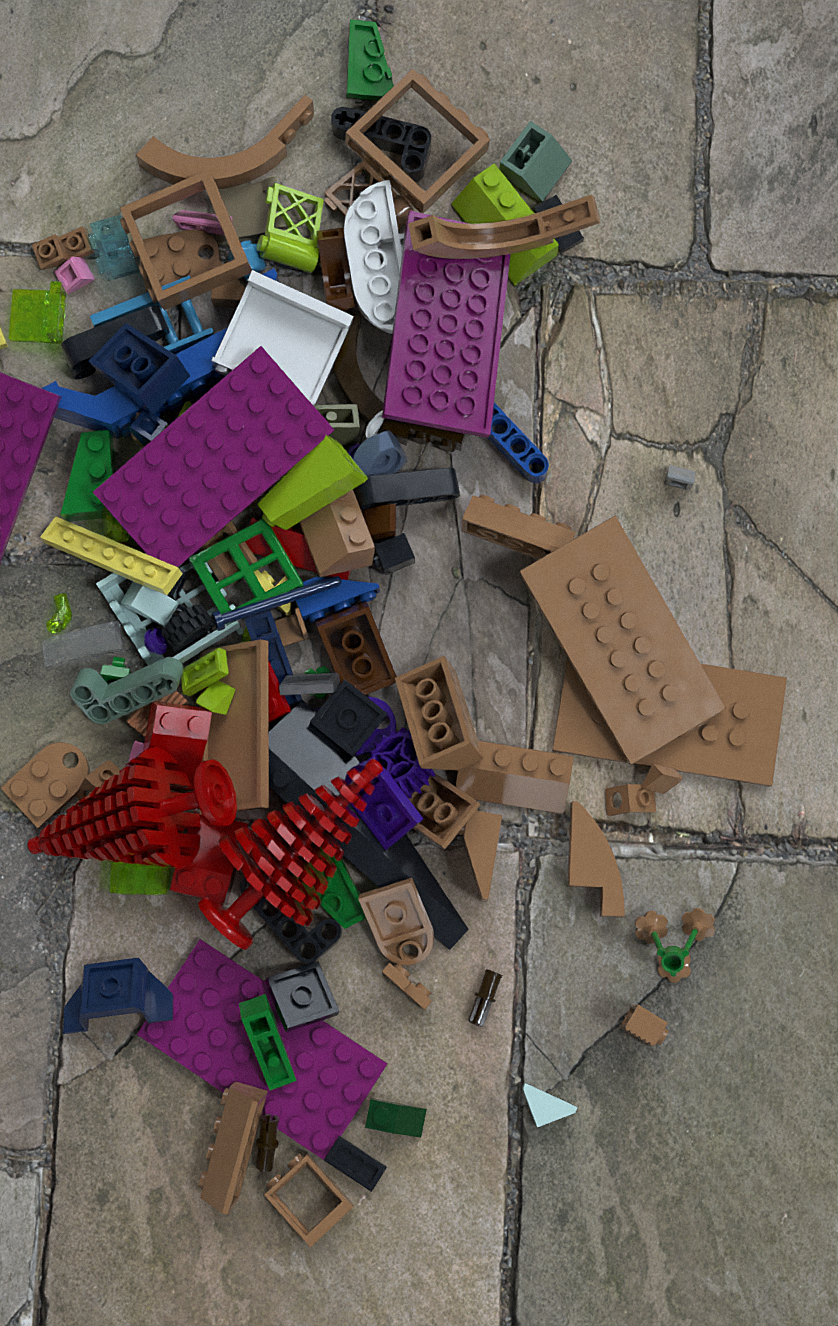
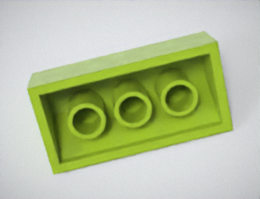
M495 163L475 176L451 203V206L461 219L469 224L501 222L534 214ZM553 239L554 243L510 255L508 278L514 286L557 256L559 244L555 239Z

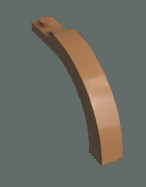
M304 95L262 140L244 151L229 156L203 158L186 155L166 146L153 136L136 154L139 166L157 178L173 185L208 169L218 189L245 184L266 174L287 157L285 143L289 144L295 138L296 131L302 125L305 126L312 120L314 116L313 101Z
M591 194L539 213L507 221L462 224L445 221L431 215L411 222L408 226L413 250L439 258L473 259L513 254L554 243L553 239L599 224L600 218L595 197Z

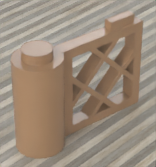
M362 161L324 192L326 197L324 203L334 213L339 210L346 218L348 212L346 207L350 208L354 203L355 190H365L373 185L374 181L378 183L384 180L365 161ZM365 170L370 176V184H355L356 177ZM391 188L399 230L406 224L408 212L414 210L404 197L398 195ZM340 190H351L350 200H338L334 195Z

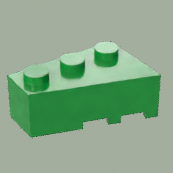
M109 430L81 433L60 513L62 518L68 522L114 517L93 493L94 490L116 472L114 441Z

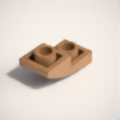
M83 226L60 237L54 234L32 245L42 270L61 266L71 257L84 258L95 253L88 231Z

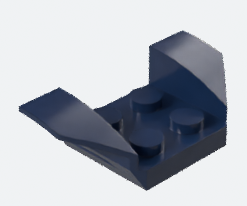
M139 957L85 964L82 983L64 1007L63 1034L88 1031L89 1019L142 1012L148 1023L173 1020V993L148 970Z

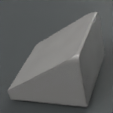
M669 465L664 483L665 485L691 490L695 481V472Z

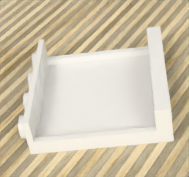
M252 270L248 279V285L216 356L211 360L212 365L216 367V372L227 376L249 355L262 346L312 405L315 406L354 316Z

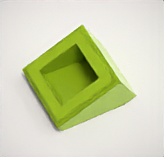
M218 680L198 697L196 703L211 712L226 715L236 689Z

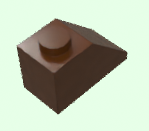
M396 504L363 510V518L373 543H380L396 536Z

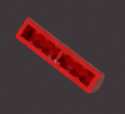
M254 516L251 519L250 526L260 521L262 516ZM277 525L271 526L293 566L318 573L302 529L292 526L284 530ZM262 533L245 541L252 553L265 557L273 553ZM352 570L327 576H339L341 580H348Z

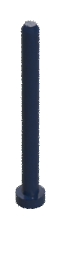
M334 576L223 614L219 610L212 612V617L217 630L220 631L225 629V624L340 586L342 582L339 576Z

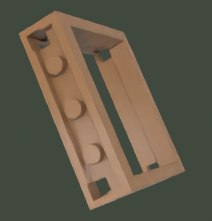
M411 69L346 132L345 144L385 181L390 180V185L420 213H424L488 151L490 142L488 134L484 129L476 127L471 123L463 110H457L443 92L435 90L428 78L423 74H418L414 69ZM410 88L417 92L473 144L426 191L363 135Z
M209 169L120 208L124 216L120 219L125 233H131L133 241L129 242L135 257L140 256L143 263L138 265L144 280L149 279L152 287L148 288L149 294L154 303H160L163 310L252 272L247 256ZM206 190L235 259L163 290L135 220Z

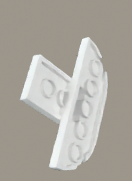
M386 180L366 188L350 206L345 218L344 238L356 304L363 316L371 324L384 332L392 334L405 233H398L390 180Z

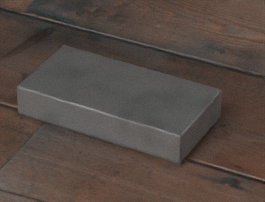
M339 673L287 675L279 685L280 695L334 693L340 684Z

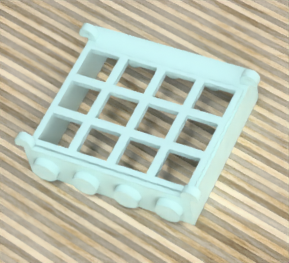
M189 560V563L180 569L187 572L194 567ZM206 562L205 565L207 566L209 572H210V573H213L212 570H211V568L209 567V565H208L207 562ZM112 573L96 583V585L105 596L147 665L163 659V655L151 653L144 644V633L147 631L145 627L153 623V621L146 619L141 622L135 612L120 605L125 595L118 584L127 578ZM202 584L187 594L182 589L179 594L181 598L176 601L181 605L185 603L188 608H192L193 605L190 599L206 590V588ZM220 590L223 596L225 597L227 595L225 590ZM233 604L229 606L231 610L235 609ZM215 606L208 610L207 613L212 616V612L218 611ZM238 621L228 626L225 624V629L216 630L212 633L208 631L206 637L172 658L184 663L235 630L239 635L244 632Z

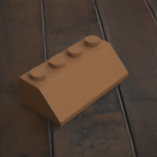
M353 489L299 522L319 577L372 565L375 546Z
M473 495L462 518V532L536 559H541L572 541L576 532L571 531L572 528L564 523L557 522L555 525L546 522V518L539 514L531 513L527 515L521 513L518 507L511 504H505V506L496 504L493 498L486 495H480L479 497Z
M445 656L395 678L421 768L460 770L483 759L457 672Z
M478 741L483 759L458 770L456 787L475 800L564 814L574 756Z
M236 1081L230 1086V1089L225 1088L221 1100V1105L225 1106L223 1115H218L213 1130L214 1133H217L215 1144H210L206 1155V1160L210 1161L208 1171H203L198 1186L202 1188L200 1198L226 1215L230 1213L239 1200L268 1093L266 1090Z

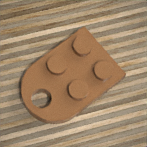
M191 229L143 239L162 286L186 276L193 278L214 269V261L220 260V252L216 241L208 233L201 230ZM205 248L214 251L213 256L207 260L199 257L200 251ZM147 279L144 280L146 292H149L148 288L152 287L150 280Z
M64 742L53 743L43 748L1 789L32 823L40 829L76 796L84 778L90 772L89 763L84 753L74 745ZM71 753L76 754L79 758L77 766L66 768L64 765L65 757Z
M412 878L359 895L358 900L378 947L388 960L400 965H413L423 961L429 955L434 942V930ZM412 944L418 948V952L410 955L404 951L403 947Z

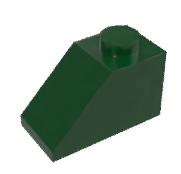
M371 1098L365 1128L421 1138L427 1109Z

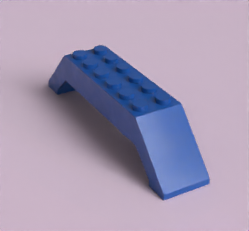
M274 268L262 274L279 282ZM228 328L175 354L190 374V377L154 415L162 419V416L169 412L176 413L180 411L185 402L194 399L198 401L225 377L215 371L216 367L212 365L211 360L216 356ZM56 381L42 388L62 396L54 418L93 431L109 430L112 437L117 439L131 436L129 428L132 422L136 420V414L144 410L116 386L96 396L59 387Z

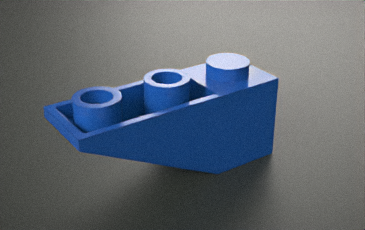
M314 577L304 581L303 585L307 586L328 578ZM341 580L342 584L340 586L297 600L296 603L303 621L309 620L310 623L324 618L326 613L334 610L339 612L351 607L350 604L357 601L362 603L374 600L376 594L380 593V587L378 583Z

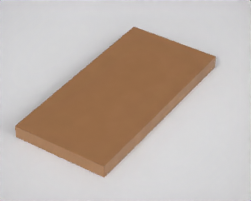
M260 639L218 647L226 650L229 672L220 681L236 690L226 715L212 712L208 740L202 762L214 759L220 762L227 770L236 793V812L269 808L268 641ZM217 648L201 651L200 658L214 651ZM208 687L202 689V690L200 691V695H201Z

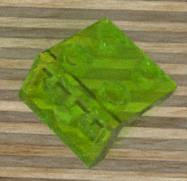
M50 281V290L13 289L9 326L10 341L61 344L63 342L67 293L62 282Z

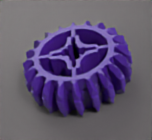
M401 727L399 732L391 730L388 737L382 735L383 740L380 743L374 742L375 750L368 751L370 759H376L382 764L383 768L387 770L407 798L412 799L413 792L415 791L421 794V787L423 785L429 786L428 779L436 776L433 769L420 767L410 730Z

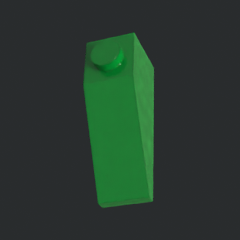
M266 994L239 1003L242 1022L269 1090L297 1081Z

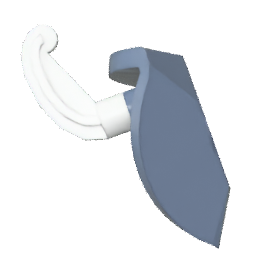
M382 411L376 414L368 424L365 434L367 439L358 447L353 458L366 476L395 474L407 462L404 450L391 431L387 430L377 434L385 419L382 418Z

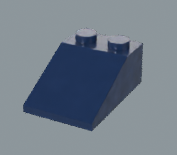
M127 323L89 360V363L132 401L152 415L190 377V374L175 354Z

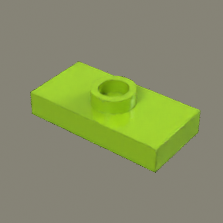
M217 648L183 668L181 681L184 695L192 696L229 674L226 650Z

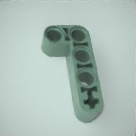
M172 657L163 658L110 684H107L97 671L91 668H84L78 672L70 695L92 722L106 724L175 692L183 673V665L178 659Z

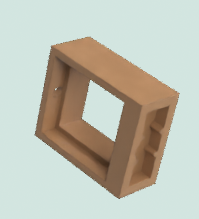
M299 1153L287 1165L290 1170L283 1177L277 1174L266 1184L269 1190L264 1196L311 1247L347 1214L354 1204L309 1153L304 1157ZM306 1165L310 1167L340 1201L310 1231L277 1194Z

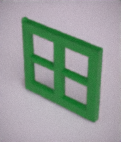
M262 517L260 521L189 558L221 614L232 610L220 590L241 578L245 579L255 598L235 609L304 586L303 581L271 526ZM262 533L273 553L249 565L238 545ZM228 551L239 571L216 583L205 563ZM277 560L288 580L265 592L254 572Z

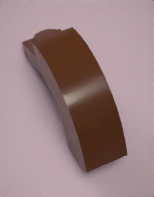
M343 228L317 231L326 304L343 312L347 311L349 308L354 307Z

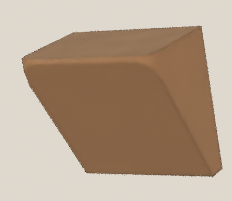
M652 764L641 788L665 794L680 783L683 777L674 768Z

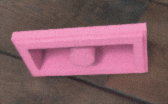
M181 210L173 215V221L181 230L195 229L210 234L225 235L216 214Z

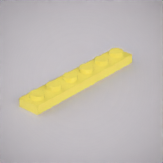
M56 516L40 536L47 545L164 595H168L182 575V572L176 566Z

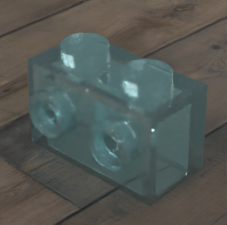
M121 214L90 223L93 233L88 234L92 249L98 248L100 257L95 258L100 274L105 273L108 281L139 273L129 244L128 234L125 233L120 222Z

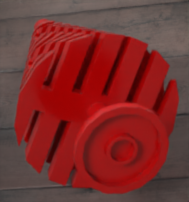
M159 747L148 748L126 764L129 766L120 770L119 775H113L108 780H105L100 787L93 789L86 797L79 800L76 805L66 810V815H60L53 820L52 824L43 828L38 837L29 839L27 847L32 854L44 852L48 856L75 857L86 860H106L127 864L182 868L190 865L196 856L181 855V850L199 849L201 835L178 833L184 831V828L196 829L201 827L200 814L183 811L200 808L203 816L210 824L216 827L232 824L236 818L237 800L233 782L223 765L214 759L201 762L196 768L193 780L194 791L188 793L171 792L174 791L173 787L184 789L192 787L185 772L165 769V765L179 764L170 753Z
M370 759L364 765L365 768L361 772L356 768L347 771L346 773L353 780L350 785L339 776L330 780L333 786L340 792L338 796L325 785L314 789L317 795L327 803V807L307 793L298 797L304 808L316 817L315 819L308 815L299 805L295 806L294 802H289L282 806L288 817L286 815L282 816L280 811L274 810L266 816L271 823L270 826L267 821L259 818L250 825L253 830L241 827L234 831L236 838L227 835L218 840L220 848L228 860L238 871L241 869L246 880L251 885L229 908L209 896L203 897L198 902V907L208 921L230 942L243 950H248L252 946V935L241 922V919L263 896L276 908L278 906L280 911L287 917L291 918L292 916L296 923L302 926L304 924L307 927L310 926L314 918L311 910L316 909L317 911L321 903L317 892L324 894L328 887V881L322 872L324 871L326 876L333 878L336 866L330 857L334 856L337 861H341L344 854L342 847L334 837L342 843L344 841L346 845L349 844L352 837L344 824L337 820V816L342 817L344 822L356 828L359 818L348 805L352 802L357 809L364 812L367 802L359 792L363 789L367 794L372 795L375 786L371 781L383 771V766L379 761Z

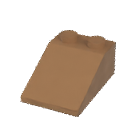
M435 773L436 777L428 779L429 786L423 785L421 787V794L415 791L413 792L412 799H408L423 818L412 829L427 840L445 849L481 804Z
M475 811L459 831V834L464 835L463 844L480 900L487 902L502 815Z

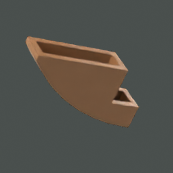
M572 801L570 807L567 887L601 889L600 917L623 918L625 917L624 893L615 856L596 821L578 801Z

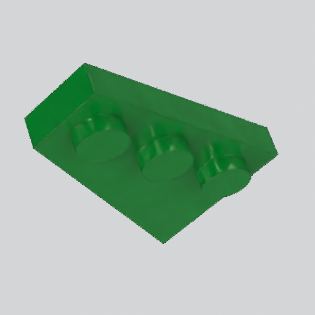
M353 19L349 21L346 98L379 101L394 87L393 76L390 67L388 68L384 55V46L376 22Z
M333 856L330 859L336 866L333 878L328 877L323 871L322 874L328 881V887L324 894L317 893L321 899V906L344 929H347L366 919V916L358 900L360 893L343 859L337 861Z

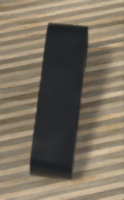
M348 107L336 108L331 115L334 136L345 141L346 132L367 112ZM381 116L371 126L375 130L370 133L364 132L363 135L380 150L402 155L401 170L414 182H419L425 174L431 152L430 131L421 125ZM392 133H397L400 135V137L397 139H391L388 137V135ZM422 139L426 143L424 145H416L413 142ZM415 163L419 167L411 170L407 168V165Z
M147 307L64 340L61 343L62 352L73 378L76 380L83 379L96 371L89 363V360L125 323L153 341L167 336L170 330L160 307Z
M454 468L367 476L368 479L364 483L353 489L362 515L363 510L388 504L404 506L448 501L460 497L456 470Z
M243 877L239 885L241 894L249 887L245 877ZM265 897L260 900L258 905L255 904L253 906L297 959L303 963L311 964L316 962L337 944L342 937V928L333 919L321 921L309 932L304 926L296 923L292 916L289 918L283 914L280 909L276 915L267 916L264 912V906L269 901ZM294 922L297 925V933L293 937H285L282 933L284 924ZM327 924H332L337 928V935L332 940H326L322 936V929ZM305 943H312L316 947V953L311 959H305L301 955L300 950Z

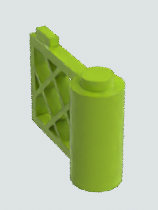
M274 183L272 187H268L265 203L269 204L265 235L260 236L257 243V251H260V257L305 272H313L319 258L317 231L320 230L324 199ZM279 193L286 195L292 205L284 209L278 200ZM307 202L315 205L314 214L308 217L300 204ZM293 208L296 209L302 218V221L295 225L286 213ZM279 216L284 219L288 226V229L285 231L274 228L275 219ZM306 224L311 232V239L302 237L297 228Z

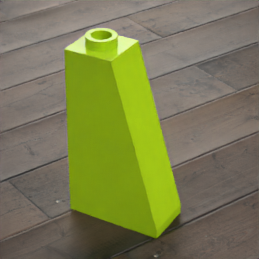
M326 435L323 441L301 459L258 503V506L264 512L262 518L270 526L274 527L277 525L287 530L361 485L368 477L343 446Z

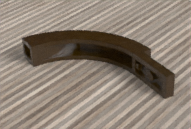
M348 313L354 316L353 322L335 359L333 369L343 396L348 404H357L358 416L368 425L375 415L383 410V402L371 391L365 382L357 362L356 347L361 328V316ZM387 418L384 419L378 430L379 434L387 430L391 431L398 442L407 446L409 436L414 437L413 440L422 444L432 442L449 452L461 451L465 434Z

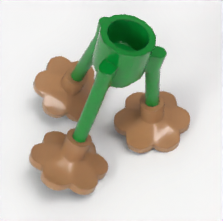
M694 908L692 912H685L682 916L684 923L682 930L685 934L689 935L683 948L677 946L664 948L659 938L665 937L668 933L666 927L668 920L666 916L658 915L655 911H648L644 916H640L635 920L636 937L640 940L645 939L650 944L655 943L660 964L658 973L662 977H667L672 983H677L681 977L685 978L690 975L691 968L689 964L691 958L689 950L694 940L702 941L705 937H712L715 933L713 926L715 922L714 917L711 914H705L701 908Z

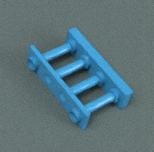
M186 276L164 285L162 288L165 290L191 278ZM149 292L90 316L94 327L147 307L159 306L170 330L166 336L169 345L164 348L173 354H177L214 335L212 327L203 330L191 300H187L181 303V306L194 335L179 341L167 311L163 310L159 302H153Z

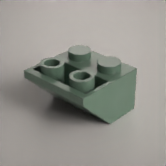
M530 121L500 161L499 170L509 182L543 203L572 163V159L550 133Z

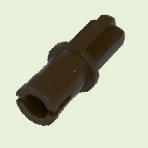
M488 969L485 970L478 993L475 992L474 994L477 997L468 1022L479 1027L484 1026L491 1004L496 1002L494 996L503 975Z
M272 1114L261 1116L260 1137L256 1140V1145L258 1146L256 1168L263 1173L272 1171L275 1149L279 1145L276 1138L280 1118L274 1115L273 1120H271Z

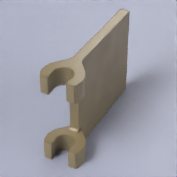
M279 176L270 177L259 183L219 190L229 216L232 217V223L239 239L265 235L269 204L265 203L267 188L272 187L274 183L282 185ZM281 216L275 219L274 228L283 231L288 229ZM216 234L218 243L227 242L225 235Z

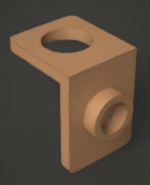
M299 608L295 609L296 614L275 621L284 647L309 639Z
M107 760L84 778L76 796L80 800L86 797V789L92 791L96 787H100L105 780H108L113 775H119L120 769L112 761Z
M626 784L606 788L608 816L625 813L656 812L655 793L642 789L641 784ZM617 792L622 797V804L618 809L613 804V797Z

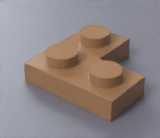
M389 963L382 972L424 1010L430 1005L432 1001L428 997L432 993L420 982L416 986L407 979L411 974L399 963L395 966Z

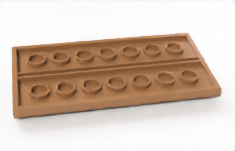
M616 515L518 571L629 764L635 763L725 709L723 702Z
M567 657L552 751L628 763ZM701 664L723 702L725 709L633 764L646 767L657 764L674 768L677 772L771 787L773 784L787 677Z

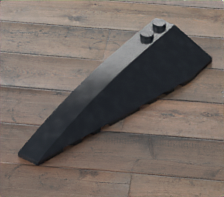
M302 700L268 732L269 787L286 803L294 802L295 806L299 805L308 815L315 819L316 817L304 808L298 797L307 793L327 807V803L317 795L314 789L325 785L338 796L340 792L333 786L330 780L338 776L345 780L346 772L360 762L357 757H351L310 723V720L317 712ZM350 803L348 806L358 816L359 822L356 828L354 826L351 827L344 822L342 817L337 816V820L343 823L352 835L348 845L334 837L342 847L343 855L379 888L412 878L433 927L434 937L451 950L469 928L440 887L441 885L425 864V861L412 844L408 835L405 834L393 846L385 850Z

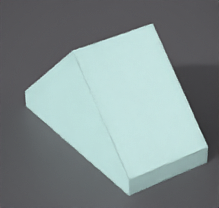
M133 581L120 605L165 627L179 603L167 595Z
M527 1083L522 1085L523 1093L537 1127L574 1114L578 1108Z

